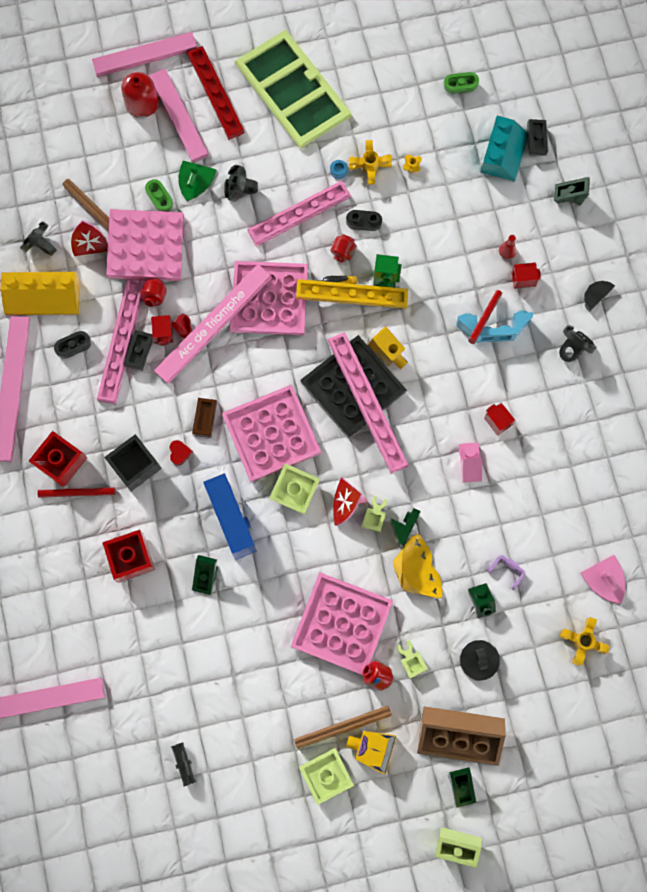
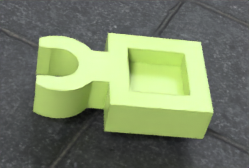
M374 496L372 499L373 509L367 508L362 528L380 533L386 515L381 510L386 507L387 500L384 499L382 505H377V496Z
M408 640L406 641L408 650H402L400 645L397 646V650L405 656L400 661L409 679L428 669L419 651L413 654V645Z

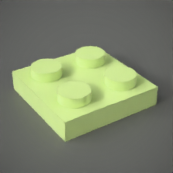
M285 463L269 499L305 514L320 479Z
M336 748L299 767L317 805L354 786Z

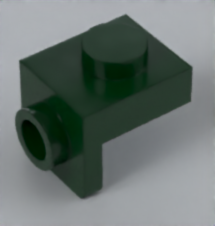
M487 583L468 589L477 618L487 617L496 612L495 600Z

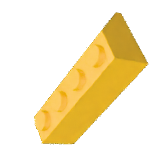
M76 272L1 273L0 291L5 315H79L80 279Z

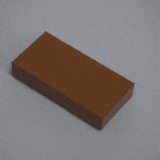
M198 397L192 435L212 437L217 400Z

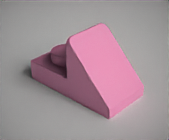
M478 442L459 444L462 483L482 481V457H480Z

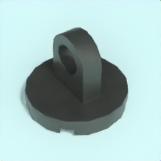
M235 164L228 171L229 179H226L224 183V195L229 201H238L242 193L255 194L258 192V182L246 178V170L243 166Z
M41 221L38 224L39 227L33 229L23 241L20 249L26 253L35 244L46 254L53 256L57 249L42 237L49 225Z
M567 325L563 330L568 339L559 350L561 359L567 362L575 361L583 351L592 354L597 349V346L588 336L581 331H573L574 327L571 325ZM568 347H571L574 351L573 356L570 358L565 354Z
M475 640L468 643L462 649L459 657L463 673L476 681L487 680L493 677L500 665V655L497 649L491 643L484 640Z

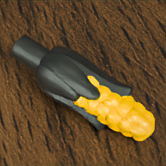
M331 275L318 281L357 284L358 278L356 276Z

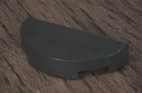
M597 281L589 285L584 293L586 309L590 312L616 285L608 281Z

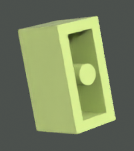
M441 827L435 857L477 868L482 837Z

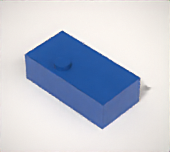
M223 473L204 481V486L234 559L238 560L257 552L248 528H251L250 522L247 517L243 518L226 474Z

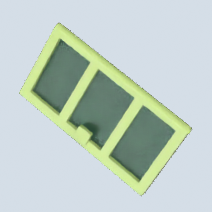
M287 30L279 33L234 62L299 148L306 146L351 117L350 110Z

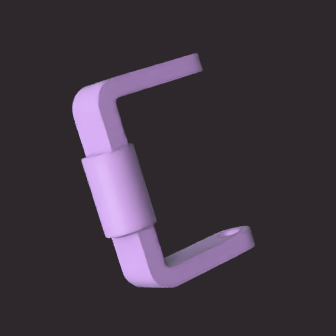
M500 555L488 573H491L499 560H502L508 567L521 574L511 588L515 590L524 577L525 571L511 558L507 559L505 556Z

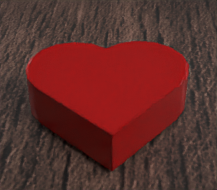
M186 314L177 316L171 323L172 327L182 338H186L192 332L191 320Z
M180 440L172 441L169 446L171 451L170 460L176 466L182 465L193 453V450Z

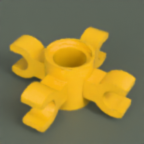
M365 140L366 145L363 157H349V170L362 168L367 173L368 185L375 184V172L378 167H392V155L379 157L373 151V140Z
M587 618L583 632L580 634L565 628L561 630L559 637L574 642V646L577 649L572 661L573 664L583 665L586 651L590 649L602 654H608L610 646L596 641L595 636L592 634L597 619ZM582 636L589 640L587 647L583 646L580 642Z

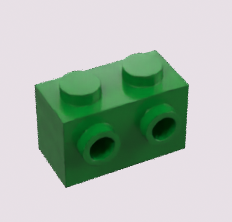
M376 254L373 286L395 288L396 282L399 283L402 267V264H398L399 257Z

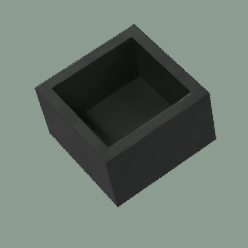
M136 434L104 457L130 492L162 469Z

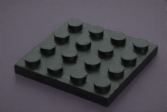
M357 335L350 341V344L383 411L405 394L407 389L363 339ZM334 354L300 380L301 384L348 438L367 424Z

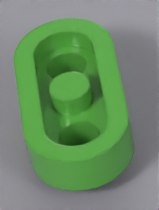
M473 72L450 74L444 80V89L451 94L474 91L478 87L479 77Z
M156 179L148 181L145 185V191L158 211L169 212L173 207V201L163 184Z

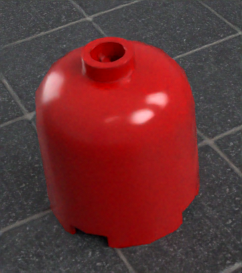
M134 72L124 78L121 91L129 114L134 117L144 115L149 117L154 114L159 107V96L150 76L143 72Z

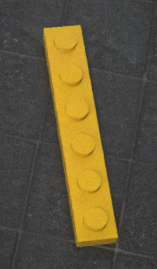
M297 279L296 299L406 309L408 289Z

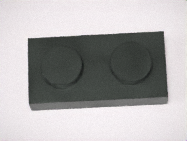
M529 119L527 122L529 155L546 156L548 153L546 120Z
M135 330L124 362L126 367L143 371L153 342L152 334Z

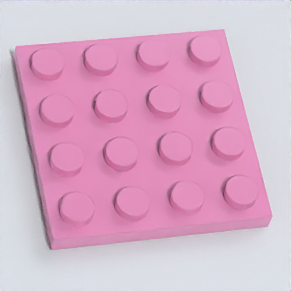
M110 209L107 278L181 281L183 212Z
M235 261L233 289L257 264L268 272L272 278L230 320V333L305 336L306 300L296 299L297 279L308 280V264Z
M292 385L222 413L250 483L281 471L285 463L293 466L321 454L319 445Z
M319 572L290 647L363 675L364 667L371 663L393 600Z

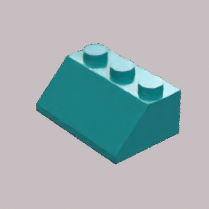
M496 116L480 173L515 182L528 138L527 131L515 120Z

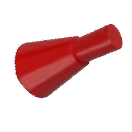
M510 235L508 240L500 245L499 254L502 258L512 259L517 253L515 235Z

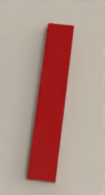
M201 46L188 51V58L228 140L245 134L204 47Z

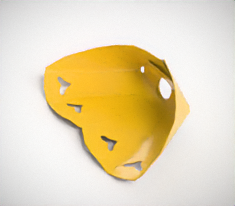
M416 534L410 538L393 560L394 571L398 577L400 587L405 592L442 598L441 578L437 570L432 566L430 548L419 534ZM416 539L421 546L415 545ZM423 552H425L424 556L426 557V559L421 557ZM430 574H432V578L435 581L429 580Z

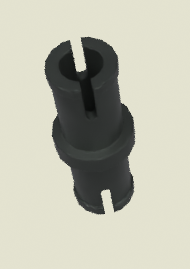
M184 742L171 746L177 763L175 767L179 769L183 787L195 783L196 780L190 766L192 762L191 759H188Z

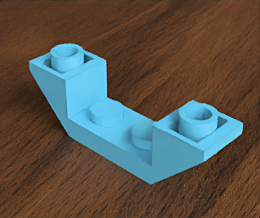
M522 310L514 313L512 327L508 325L500 326L499 328L485 326L476 343L514 341L531 322L533 312ZM465 313L458 316L456 326L470 337L478 323L477 315Z

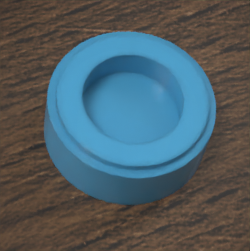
M335 160L331 163L330 174L332 177L342 179L347 175L348 166L346 162Z

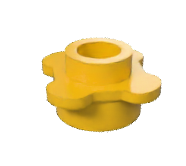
M407 154L404 158L406 161L403 169L410 173L419 172L422 158Z

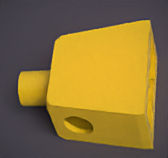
M386 326L369 342L368 346L386 366L394 363L401 370L408 363L401 355L405 347Z

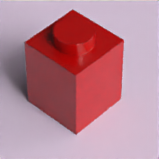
M536 262L514 264L511 271L514 289L536 287L538 280L541 279L540 269H537Z
M170 315L151 317L152 338L155 344L164 346L174 342Z
M502 402L497 406L495 404L491 405L486 410L487 413L484 417L497 436L513 426L516 421Z

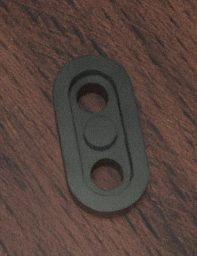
M351 210L346 216V224L354 230L376 231L382 226V216L375 211ZM356 216L358 219L354 220L352 217Z
M84 331L75 332L58 340L54 345V351L58 357L67 359L87 350L91 345V338ZM81 340H85L84 344H79ZM64 348H68L66 352H62Z

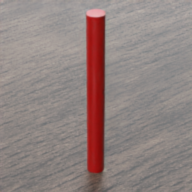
M500 290L495 291L468 339L470 344H475L501 298L502 292Z
M116 488L38 490L37 495L38 498L116 495Z

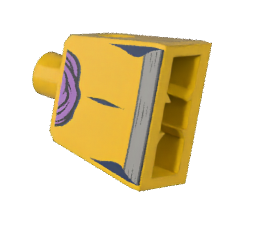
M363 731L361 739L349 735L346 748L357 751L355 760L386 775L396 735Z

